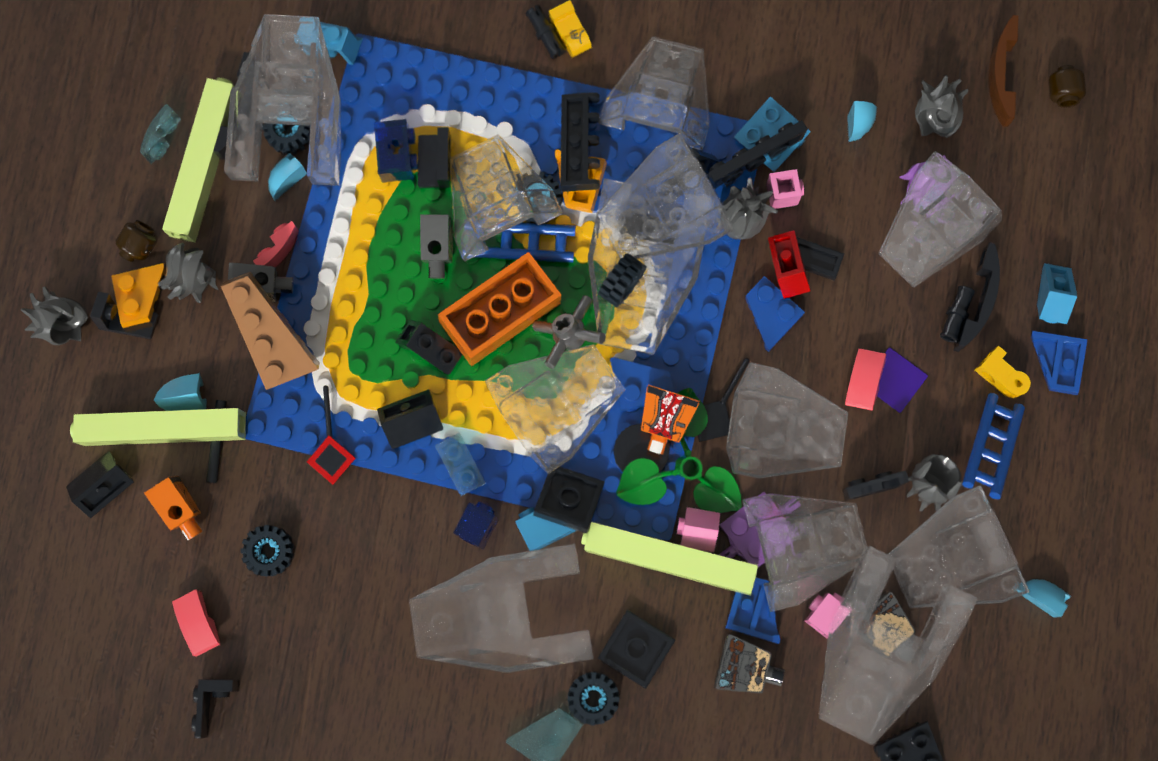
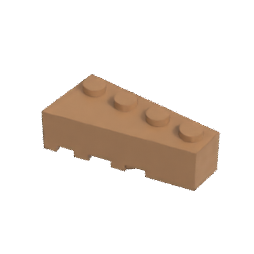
M251 272L223 282L221 288L266 390L319 370L320 362L312 355L304 341L296 334L288 320L274 305L272 299Z

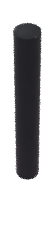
M216 400L215 409H226L227 401ZM211 441L206 483L217 484L222 441Z

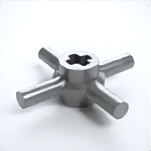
M583 296L572 315L562 314L553 323L539 320L534 321V331L553 334V339L556 342L544 363L548 368H555L565 349H578L585 341L599 344L605 342V333L586 330L582 322L583 317L593 302L590 297Z

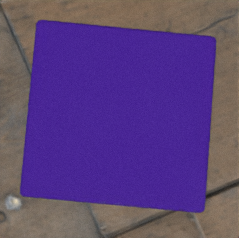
M888 348L885 352L886 362L881 375L877 397L901 413L928 375L893 349Z

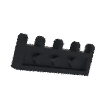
M598 93L562 95L560 185L562 192L597 190L600 188L599 180L589 179V169L600 167L599 159L589 158V146L600 144L599 136L589 135L590 124L600 121L598 113H590V104L600 101Z

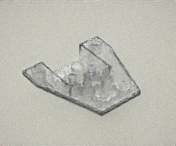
M652 36L605 98L598 124L625 130L628 120L678 133L677 144L703 150L710 126L704 49Z
M681 133L657 146L597 213L620 259L627 253L636 259H642L708 245L734 230L728 214L703 167Z
M499 135L450 158L453 237L464 262L489 250L485 240L532 217L538 225H541L563 214L553 189Z
M934 152L916 173L878 254L912 287H916L982 243L1002 221V210L969 175L938 152Z
M594 344L564 351L554 369L548 368L544 364L548 356L509 365L485 380L500 413L530 457L547 474L573 458L625 391V388Z
M752 362L749 363L733 398L726 445L732 472L760 479L841 467L848 412L777 368Z
M981 485L950 499L886 555L909 608L1003 603L1030 592L1018 560Z
M772 493L743 500L749 528L755 526L757 528L770 582L763 584L770 612L800 605L870 559L856 503Z

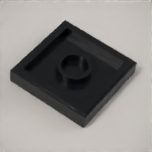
M551 464L533 516L587 534L605 481Z
M627 610L598 656V659L646 689L674 644L675 639Z

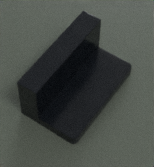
M437 127V135H419L418 137L419 188L451 187V135L448 127Z
M429 389L377 409L380 424L392 449L443 430L442 422Z
M108 451L69 483L66 489L71 501L89 518H92L134 483V480L117 464L113 454Z

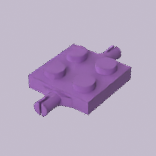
M765 492L761 493L719 525L728 537L730 546L718 555L731 559L738 555L747 563L757 565L759 568L799 537L790 525L788 516L800 509V505L796 504V500L793 498L780 508L771 501Z

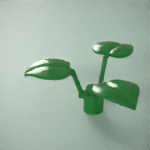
M685 388L677 392V394L699 400L692 388ZM701 401L680 440L685 455L677 459L675 469L659 473L657 464L650 459L638 458L631 461L623 470L616 491L619 498L637 505L655 503L664 496L667 490L666 484L661 478L679 475L689 480L697 478L700 481L694 488L693 497L696 505L701 510L724 513L738 511L742 508L740 490L732 474L722 467L712 466L706 470L704 477H702V463L696 457L691 456L692 452L685 441L684 435L696 437L706 428L708 416Z

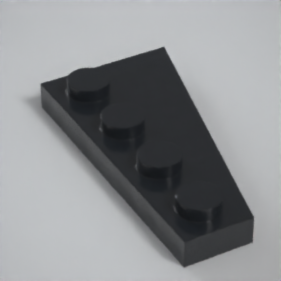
M802 120L794 125L790 122L778 130V134L771 138L769 135L762 137L755 143V147L749 150L746 148L739 150L732 156L733 159L726 163L720 161L714 164L709 169L710 172L701 192L707 200L715 196V189L720 185L725 184L726 187H729L736 182V179L743 174L744 170L747 169L751 173L759 168L766 161L765 157L767 155L773 159L801 141L808 128Z

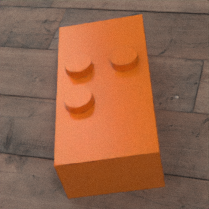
M527 252L439 313V324L472 367L529 327L534 321L539 320L559 306L562 295L532 255Z

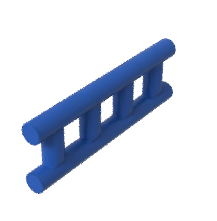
M467 220L466 230L475 231L474 246H465L464 257L517 260L529 252L536 261L574 262V252L566 251L567 236H575L576 225ZM485 232H502L501 248L484 247ZM512 234H529L528 249H512ZM540 235H556L555 251L539 250Z
M989 393L962 485L966 488H973L976 481L991 487L989 494L991 498L1000 499L1025 407L1022 404H1015L1013 410L997 404L999 398L997 394ZM994 415L1009 421L1007 432L991 426ZM987 437L1003 442L1001 454L985 448ZM981 459L997 465L995 476L978 470Z

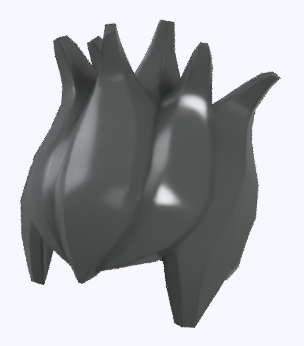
M945 75L940 84L935 88L924 80L922 81L924 90H921L922 96L915 109L916 120L920 125L922 136L934 132L948 138L959 129L963 120L962 100L969 91L964 89L956 93V87L961 83V79H957L949 84L948 76Z
M748 178L747 187H743L742 191L732 186L728 198L723 201L718 211L722 218L723 230L732 239L744 240L752 238L761 231L769 213L777 214L778 212L774 207L765 204L773 194V191L758 194L759 186L754 189L752 178Z
M180 243L174 246L166 255V277L158 282V287L161 286L162 289L172 290L167 297L170 300L174 297H178L181 300L192 294L195 300L201 303L202 294L208 285L219 290L216 285V271L201 262L203 250H199L197 247L184 251L183 247L185 244Z
M46 286L42 288L44 302L37 300L34 294L30 293L33 309H21L32 320V323L24 329L25 331H34L30 338H40L52 345H62L69 340L81 342V326L88 318L87 310L83 305L69 298L57 297L55 292L51 291L50 293Z
M931 454L925 457L919 464L915 465L912 476L908 477L909 481H912V489L907 494V498L918 494L919 501L922 502L919 511L922 512L927 506L934 503L935 510L939 513L941 504L946 503L949 499H953L962 487L963 482L960 470L949 457L944 455Z

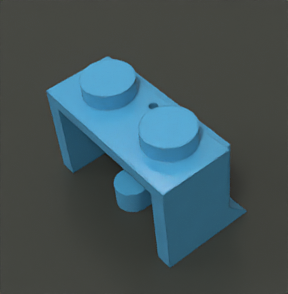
M308 19V22H301L294 41L309 56H312L315 47L325 49V53L331 58H334L339 52L348 64L354 65L363 38L355 37L348 27Z

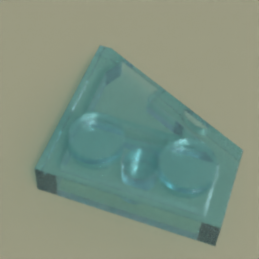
M559 708L512 735L506 740V743L532 761H560L583 724Z

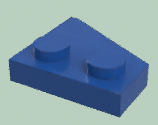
M765 276L745 296L748 307L754 316L756 327L759 329L764 341L765 350L768 352L805 313L790 298L784 299L781 290Z
M1032 331L1031 339L1049 391L1078 395L1088 339Z
M615 357L610 358L621 411L644 407L648 385L674 392L669 371Z
M756 577L751 596L735 592L725 626L726 629L779 644L780 636L777 630L769 581Z

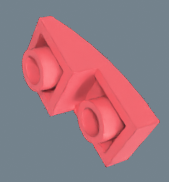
M292 221L288 224L283 223L274 230V234L269 237L275 246L272 248L267 247L259 252L258 258L253 260L255 265L273 266L276 268L284 260L296 243L299 230Z
M858 349L845 405L873 411L886 362V353Z
M195 589L172 601L180 629L193 656L197 657L220 645L215 622L212 618L208 617L202 592Z

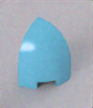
M854 101L847 116L849 142L859 140L869 132L876 120V105L865 101Z
M291 153L280 160L270 172L268 185L269 192L274 201L307 174L302 164Z
M200 373L178 377L169 381L157 392L154 401L160 408L166 411L206 409V399H202L200 396V386L204 385Z
M1032 579L1024 582L1015 590L1052 617H1062L1068 606L1065 601L1071 597V595L1055 584L1041 579Z

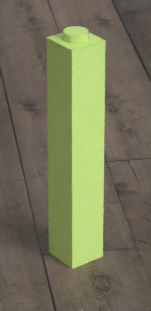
M207 78L162 228L170 237L196 242L220 161L213 150L221 126H230L239 96L233 83L227 79L217 78V80Z
M238 408L76 414L74 415V422L70 426V434L73 442L82 446L246 440V412Z
M591 522L587 534L583 533L581 544L585 545L584 550L588 553L750 596L752 594L758 570L757 565Z

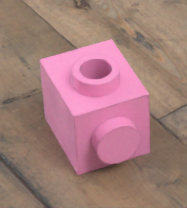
M797 169L769 174L766 183L767 190L773 191L769 198L770 206L777 209L798 205L801 196L804 195V185L802 179L799 180Z
M687 507L685 518L679 517L677 534L682 535L681 546L714 552L719 531L720 513Z
M829 593L824 594L823 597L817 595L808 607L812 611L805 619V622L825 638L830 639L851 613V610L846 607L848 602L837 593H834L833 596Z

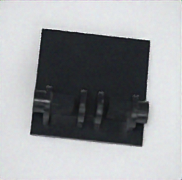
M927 721L921 724L917 722L915 726L905 730V732L902 729L900 734H892V738L882 742L877 741V745L873 747L876 756L881 761H943Z

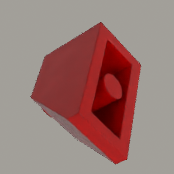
M795 231L768 237L776 277L783 298L810 292Z

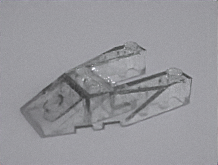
M264 14L251 43L252 48L249 55L241 66V73L236 85L232 87L230 92L224 172L231 180L258 182L263 123L310 126L308 179L315 185L339 186L341 166V98L319 17Z
M604 178L588 253L597 332L605 333L606 335L605 342L600 345L654 355L697 281L713 199L690 194L685 195L675 246L628 238L621 235L631 194V183ZM629 253L647 267L643 273L644 275L628 298L616 308L599 296L598 292L615 264H618L619 260Z
M570 544L490 557L484 562L411 598L409 603L417 658L505 673L594 659L589 630L532 639L524 583L580 574L576 545Z
M869 546L864 548L828 626L829 634L825 654L824 681L822 682L819 719L874 745L937 677L965 628L978 598L952 585L943 586L921 637L915 636L872 614L897 559Z

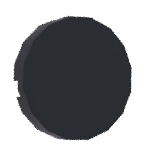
M642 423L631 425L623 430L615 441L613 451L615 463L621 472L631 461L638 458L654 461L658 466L659 473L662 472L668 462L670 452L668 441L662 455L647 450L652 434L641 430Z

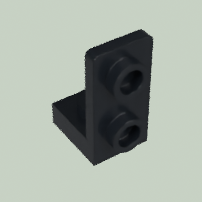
M98 292L90 314L91 319L99 330L146 339L153 337L159 318L158 314L153 312L150 322L123 328L120 324L117 305L110 294Z
M409 320L395 342L403 349L413 351L447 375L451 374L463 355L457 347L423 323Z
M198 680V685H195L193 691V700L197 703V709L191 722L192 732H195L196 739L208 737L210 693L212 692V697H230V692L239 691V680Z

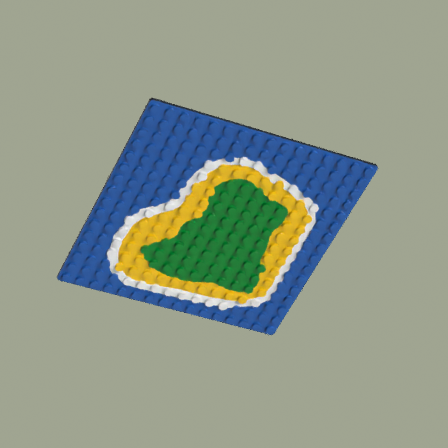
M356 34L355 37L363 38L354 65L346 64L286 277H293V293H281L277 306L296 334L304 341L312 355L320 362L319 370L268 390L265 389L258 373L246 415V440L313 455L327 438L323 386L327 385L329 387L332 436L356 457L351 464L353 466L522 507H534L535 509L551 464L605 481L591 522L663 541L670 540L685 478L679 475L662 477L661 479L666 484V493L659 501L648 505L628 503L619 498L616 493L622 472L615 463L613 452L615 441L623 430L631 425L642 423L644 407L626 411L620 410L610 358L615 357L669 371L674 393L685 388H692L696 396L703 403L741 240L732 239L727 236L723 230L722 218L718 211L723 201L728 198L732 186L742 191L743 187H747L748 178H752L754 184L757 169L751 173L747 169L744 170L743 174L736 179V182L729 187H726L725 184L720 185L714 191L715 196L708 200L701 192L708 175L677 199L663 196L657 188L692 148L714 155L719 161L724 163L733 159L732 156L736 152L745 148L734 136L748 121L364 34ZM598 93L600 101L590 104V113H598L600 121L590 124L589 135L599 136L600 144L589 146V156L605 159L607 165L593 213L567 208L561 190V210L556 213L554 219L550 218L549 223L546 224L576 225L575 236H567L566 251L574 252V262H536L562 295L561 304L541 317L539 321L553 323L562 314L572 315L582 297L588 296L593 302L583 317L582 322L586 330L605 333V342L599 344L585 341L578 349H565L555 368L551 369L544 363L556 344L553 334L534 331L533 324H531L472 367L462 355L449 375L443 373L413 351L403 349L396 344V340L409 320L423 323L457 347L439 324L438 314L516 261L514 259L464 257L465 246H474L475 231L466 230L467 220L527 223L525 218L521 219L518 212L514 208L512 197L513 188H516V182L518 180L522 181V176L525 174L527 177L531 176L530 172H535L536 175H540V172H545V176L551 175L554 181L557 180L559 188H561L555 150H561L562 95ZM437 127H448L451 135V187L419 188L418 137L419 135H437ZM540 192L533 193L530 197L534 200V204H540L545 199L541 197ZM632 209L679 225L674 251L666 252L621 237L626 211ZM420 215H449L454 221L453 262L445 263V279L428 278L429 263H424L421 260ZM485 232L484 247L501 248L502 232ZM513 233L512 249H528L529 234ZM540 235L539 250L555 251L556 235ZM441 245L433 248V254H438L441 251ZM629 253L647 267L643 273L644 275L628 298L616 308L599 296L598 292L615 264H618L619 260ZM429 389L442 422L443 430L392 449L380 424L377 409ZM684 435L688 448L692 451L695 437ZM668 439L670 452L668 462L662 472L674 470L677 459L685 455L680 442Z

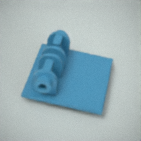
M769 97L734 138L749 150L755 147V143L762 137L769 135L771 138L778 134V130L790 122L794 125L799 121L773 98ZM808 129L801 141L773 159L767 155L764 164L775 172L790 154L805 142L804 139L811 131Z

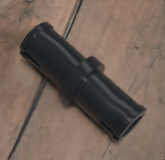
M540 5L535 6V11L531 7L525 14L536 30L535 35L537 39L543 42L551 59H556V54L559 57L562 56L566 49L555 33L556 28L554 24L549 23Z
M958 286L951 307H948L946 312L948 317L940 334V338L952 343L957 342L963 322L969 317L967 311L975 294L973 289L967 286Z

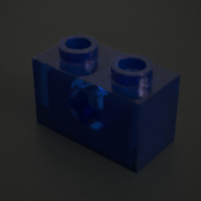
M407 119L374 122L378 175L382 183L414 179V170H418L416 153L412 154L411 144H416L414 128H409ZM400 147V149L398 150V154H394L396 151L395 148Z
M480 501L476 505L469 502L453 533L458 538L484 550L499 520L494 515L495 511L493 508Z

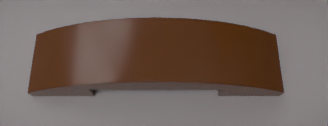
M1018 15L1011 17L998 37L989 64V93L994 111L1003 127H1008L1015 118L1016 92L1005 91L1006 51H1011L1018 41Z

